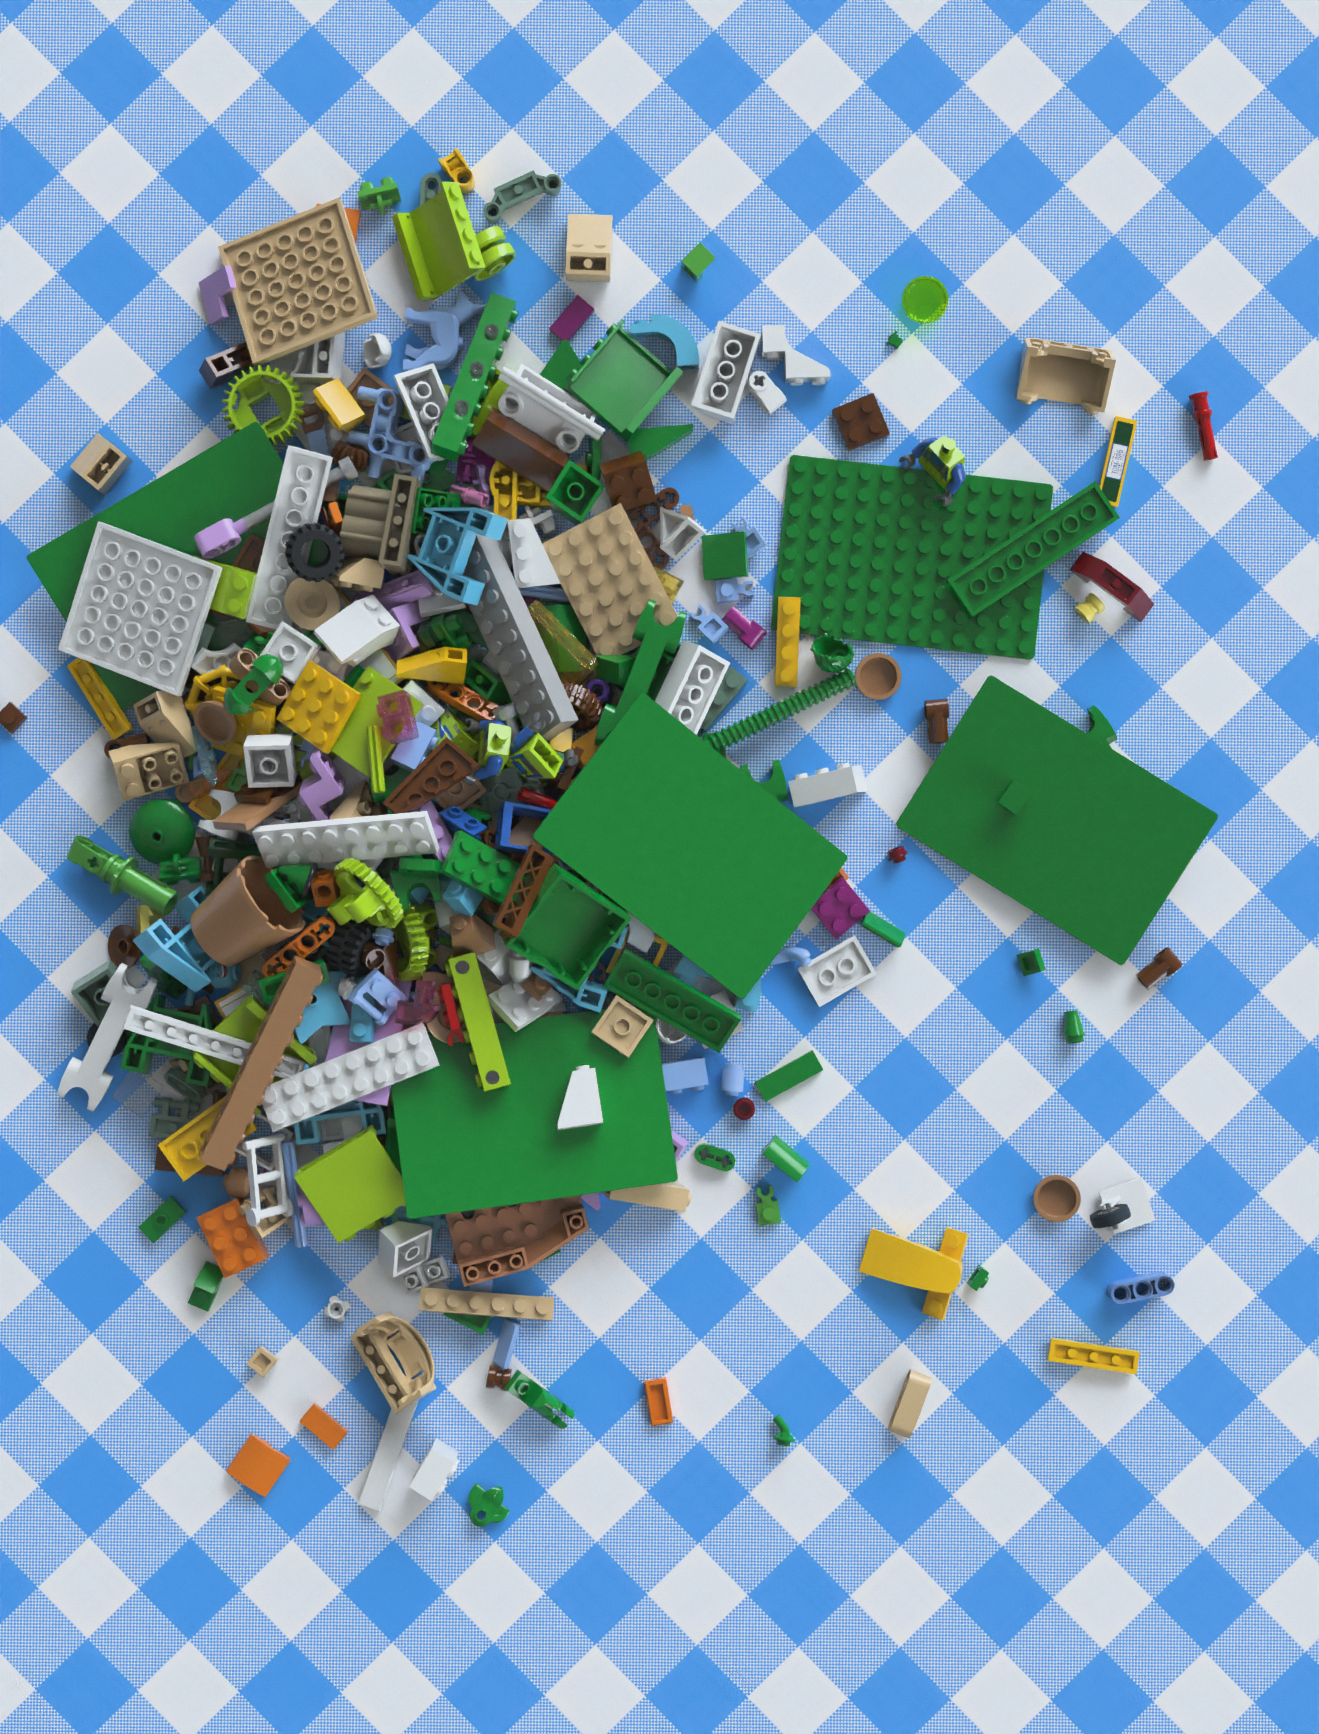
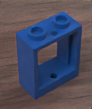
M507 801L503 802L498 810L494 849L500 852L524 856L528 847L509 844L512 815L544 820L551 809ZM542 846L541 850H543L550 856L553 855V853H551L544 846Z

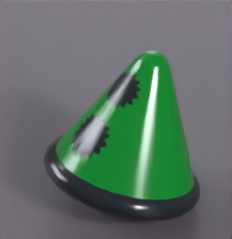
M313 862L280 866L278 872L300 894L301 898H305L312 884L318 864Z

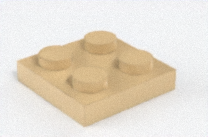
M616 995L591 1034L629 1058L654 1020Z

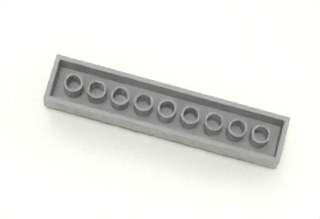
M477 534L463 575L484 583L485 586L478 605H468L509 696L516 707L523 727H529L532 724V715L539 712L540 718L537 722H541L546 718V724L543 730H535L534 733H539L546 742H549L577 722L578 717L497 540Z

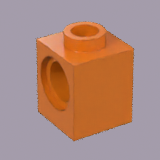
M320 870L315 873L311 888L316 907L329 906L340 896L341 890L335 880L336 877L333 875L334 871Z

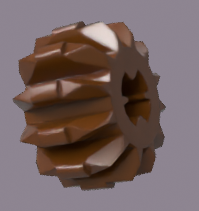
M339 441L335 443L331 452L332 462L337 466H340L338 461L349 456L358 473L365 471L366 466H368L369 452L355 444Z

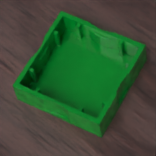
M554 863L543 881L518 937L508 940L503 937L501 938L506 947L530 962L543 966L553 976L578 990L596 967L601 955L615 942L630 922L631 917L620 905Z

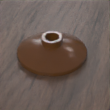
M128 925L116 926L111 931L108 939L110 959L116 967H119L121 963L128 965L127 969L136 964L140 955V949L133 942V939L138 935Z

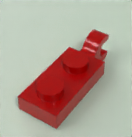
M450 983L440 984L441 990L437 991L440 1004L445 1003L447 1011L443 1012L445 1026L450 1025L451 1032L447 1036V1042L449 1046H453L452 1037L459 1036L461 1043H464L465 1038L460 1029Z

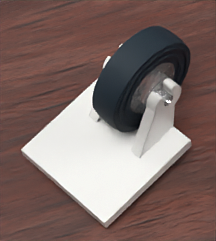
M1141 1178L1100 1191L1099 1195L1102 1204L1099 1205L1100 1210L1090 1215L1093 1228L1107 1227L1108 1231H1112L1113 1234L1156 1220Z

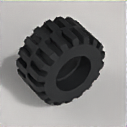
M306 523L302 527L298 526L289 535V540L285 544V556L288 565L298 577L306 581H326L330 579L331 575L338 573V568L342 566L341 562L344 559L343 544L338 535L325 525ZM318 539L326 544L328 549L327 557L319 565H309L303 561L301 549L307 541Z
M352 919L343 925H339L331 938L328 948V962L331 967L356 978L366 975L371 969L360 961V955L367 941H372L378 946L372 934L375 933L376 928L379 926H374L366 920L357 923Z

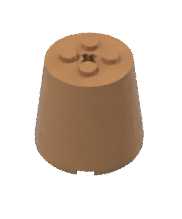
M250 855L241 860L191 914V928L197 942L212 959L222 965L234 966L297 934L305 926L306 922L302 916L306 913L304 905L290 913L282 905L281 899L276 892L269 888L264 876L274 869L272 867L266 868L262 857Z

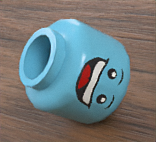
M215 961L206 970V974L212 980L211 984L215 989L235 987L237 982L241 980L239 964L225 966Z

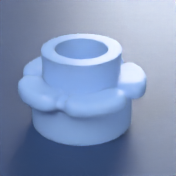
M378 927L375 933L372 934L375 943L378 945L388 946L389 942H394V932L390 929Z

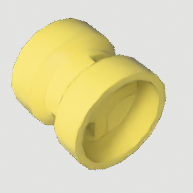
M1093 593L1085 597V602L1079 603L1074 607L1077 615L1087 624L1094 620L1096 613L1100 614L1106 609L1103 602Z

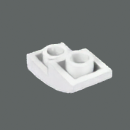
M443 1255L399 1275L407 1295L420 1290L421 1287L426 1288L430 1284L451 1276Z

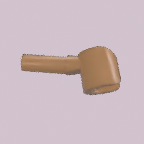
M690 505L680 506V514L688 516L695 521L692 507Z

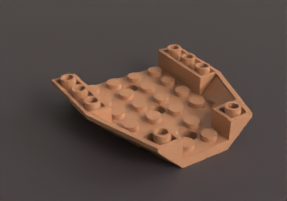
M579 1195L521 1203L513 1206L507 1205L474 1210V1214L469 1218L462 1216L461 1212L445 1214L464 1287L530 1269L589 1229L585 1210Z

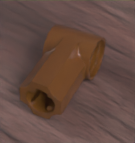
M948 699L925 700L924 712L925 719L928 721L929 743L947 742L949 739L947 723L949 718Z
M146 733L119 740H110L105 744L104 753L110 758L108 751H111L117 744L120 747H125L128 745L151 744V741Z
M1170 947L1160 951L1151 963L1136 974L1140 983L1147 990L1151 989L1165 976L1172 975L1182 967V962Z

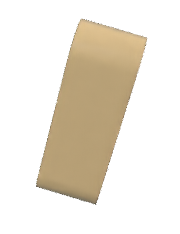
M909 1370L892 1413L888 1431L910 1439L932 1381L931 1377Z

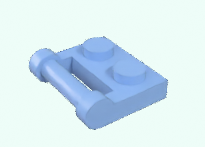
M374 968L348 996V1000L353 1004H358L374 1018V1022L378 1026H383L387 1022L388 1017L408 998L402 990L377 968ZM366 991L384 1006L380 1011L363 998V994Z

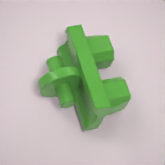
M392 177L382 178L381 186L374 188L371 182L361 183L360 191H357L362 210L380 209L381 215L386 214L385 207L401 202L397 183L393 182Z

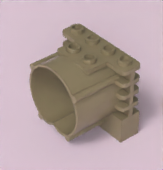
M394 474L391 491L353 485L348 490L345 516L340 532L345 557L378 560V564L386 569L394 579L416 571V566L407 556L408 554L417 556L414 541L419 534L411 533L417 487L422 488L417 477Z

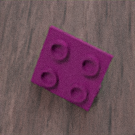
M467 436L468 447L464 455H459L455 482L473 484V480H477L475 467L481 464L485 465V480L487 485L490 486V473L495 460L473 447L471 444L475 437Z

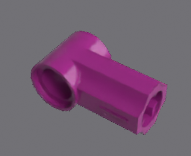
M735 606L722 618V621L738 635L739 640L751 650L767 634L758 623L749 620Z

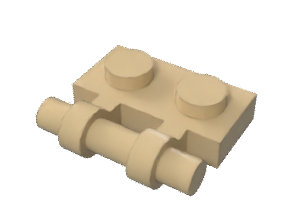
M274 1186L263 1188L259 1191L260 1204L264 1202L267 1206L265 1209L278 1206V1200L276 1201L273 1197L277 1193ZM251 1198L245 1200L243 1205L238 1208L240 1214H246L247 1209L251 1208ZM275 1215L261 1219L258 1225H249L256 1239L260 1240L290 1220L291 1216Z

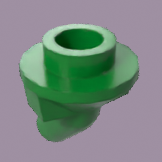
M778 1414L772 1420L780 1429V1432L773 1439L777 1440L778 1445L790 1446V1442H795V1439L790 1434L786 1422Z

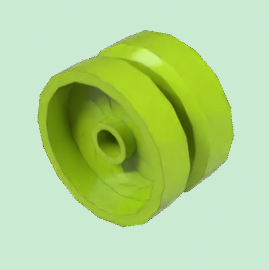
M492 226L475 235L486 267L473 275L476 281H482L498 274L516 258L517 253L512 245L504 243L506 236L499 226Z

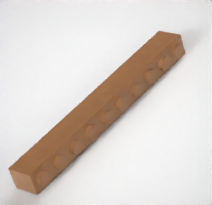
M294 955L199 1150L200 1162L223 1171L226 1170L228 1164L231 1165L236 1156L235 1149L237 1145L243 1143L246 1134L244 1131L247 1125L250 1126L254 1120L255 1108L257 1105L260 1106L265 1096L263 1092L266 1086L271 1085L276 1066L279 1067L283 1061V1051L286 1046L289 1047L294 1037L292 1033L295 1027H299L303 1020V1010L305 1006H310L315 986L319 987L323 974L320 965Z

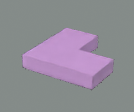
M223 266L198 282L210 325H216L229 317L223 295L236 288L231 266Z

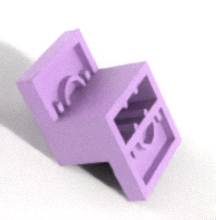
M418 600L394 607L388 611L400 625L394 643L383 647L395 664H397V660L407 658L420 646L415 634L419 630L420 623L430 619L429 617H421Z
M315 747L313 748L310 757L311 762L309 763L314 774L303 780L299 791V799L304 807L308 806L311 810L313 821L330 819L334 810L328 802L343 793L346 780L329 754Z

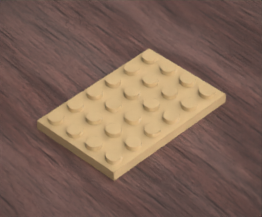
M621 503L542 543L596 655H623L642 644L641 641L633 639L632 636L639 617L650 599L656 601L654 619L659 625L668 626L678 617Z

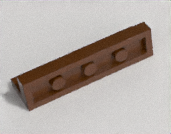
M533 844L529 845L492 924L501 930L499 935L506 940L518 937L554 860L552 856ZM533 853H535L538 856L535 857L534 862L532 864L531 857ZM528 873L524 883H522L521 878L523 874ZM518 892H519V894H518V896H517V898H516V900H515V902H514V904H513L512 897H513V895H514L515 893H518ZM505 913H509L505 923H501Z

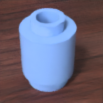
M725 1063V1069H722L721 1090L725 1091V1095L738 1096L739 1092H743L745 1070H742V1064Z

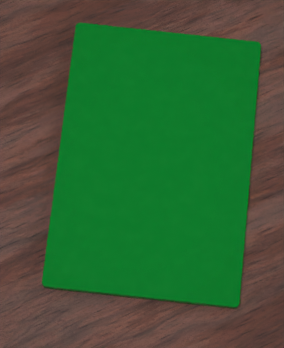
M253 422L27 556V560L67 622L98 522L106 523L193 557L194 555L202 557L194 541V536L223 519H232L234 523L275 501L283 462L260 423ZM270 519L241 534L242 540L237 546L209 560L232 566L251 533H254L263 540L266 539ZM313 539L307 564L318 565L326 559L328 549L323 541ZM208 612L206 620L218 625L209 648L210 651L223 650L233 642L238 644L254 633L248 627L246 618L230 616L226 621H223ZM93 664L122 710L129 708L159 690L156 687Z
M792 455L790 457L771 619V629L773 631H777L778 597H801L799 634L823 636L827 633L829 637L835 635L842 639L1027 660L1034 658L1044 570L972 618L947 583V580L1050 512L1053 486L1051 484L966 475L965 481L958 491L951 495L952 503L949 506L941 507L943 499L940 502H935L934 499L936 495L946 491L926 470L913 468L904 470L905 467Z
M988 676L897 820L896 826L1112 961L1123 965L1215 824L1218 814L996 677ZM1012 780L1032 793L1017 815L998 802Z
M644 693L639 694L533 833V838L741 999L747 996L847 861L846 854Z
M636 1005L633 1006L654 1021L629 1058L591 1034L607 1009L601 1010L600 1013L588 1011L537 1018L517 1032L506 1022L496 1023L495 1028L511 1084L485 1092L483 1087L478 1088L475 1074H478L477 1065L472 1066L469 1052H473L471 1043L466 1044V1042L461 1043L460 1041L452 1043L453 1046H449L448 1043L436 1039L430 1032H427L440 1066L391 1085L407 1217L414 1219L677 1181L678 1174L655 1016ZM589 1065L590 1069L595 1068L603 1123L557 1130L556 1125L572 1071H576V1067ZM489 1071L486 1074V1081L488 1083H494L499 1080L496 1071Z

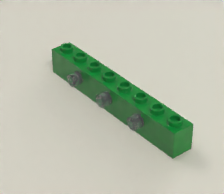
M491 292L432 440L431 454L457 462L459 455H464L467 446L465 442L466 436H471L475 425L472 423L474 416L478 417L482 404L479 403L481 398H486L489 390L488 380H493L497 369L494 366L496 360H501L504 351L502 344L504 341L508 342L511 334L509 326L511 323L515 324L518 316V311L515 310V300Z

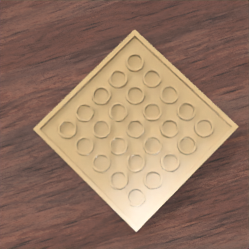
M340 197L218 246L223 265L231 266L236 288L231 292L251 360L256 367L379 318Z

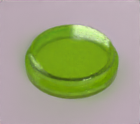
M917 277L910 281L903 291V310L911 320L917 323L928 324L935 322L947 309L948 292L942 282L934 277Z

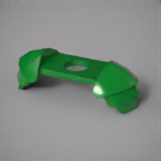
M270 654L261 655L253 660L254 668L234 689L227 688L224 695V703L228 713L243 715L251 712L253 708L250 705L271 683L276 685L283 674V666L279 658ZM249 680L256 681L259 685L258 691L255 693L248 692L245 687L246 682Z

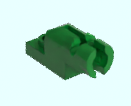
M519 1370L515 1372L504 1388L560 1429H565L568 1425L552 1412L553 1408L557 1411L561 1410L572 1419L575 1415L572 1408Z

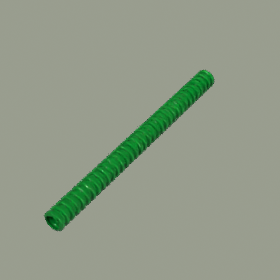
M846 668L845 672L840 671L838 675H832V678L827 677L826 681L821 680L820 684L815 683L814 687H807L808 690L803 689L801 693L796 692L795 696L790 695L789 699L784 698L783 702L778 701L777 705H770L771 708L765 707L764 711L759 710L758 714L753 713L752 717L747 716L746 720L741 719L739 720L740 723L737 724L735 722L733 726L728 725L727 729L722 728L721 732L716 731L714 732L715 735L712 736L710 734L707 739L704 737L702 740L717 752H720L719 750H725L726 746L731 747L732 743L737 744L738 740L743 741L744 737H751L750 734L756 735L757 731L762 732L763 728L768 729L769 725L774 726L775 722L780 723L782 719H788V716L793 717L794 713L799 714L800 710L805 711L806 707L811 708L813 704H819V701L824 702L825 698L830 699L831 695L836 696L837 692L842 693L843 689L848 690L850 686H856V679L852 671Z

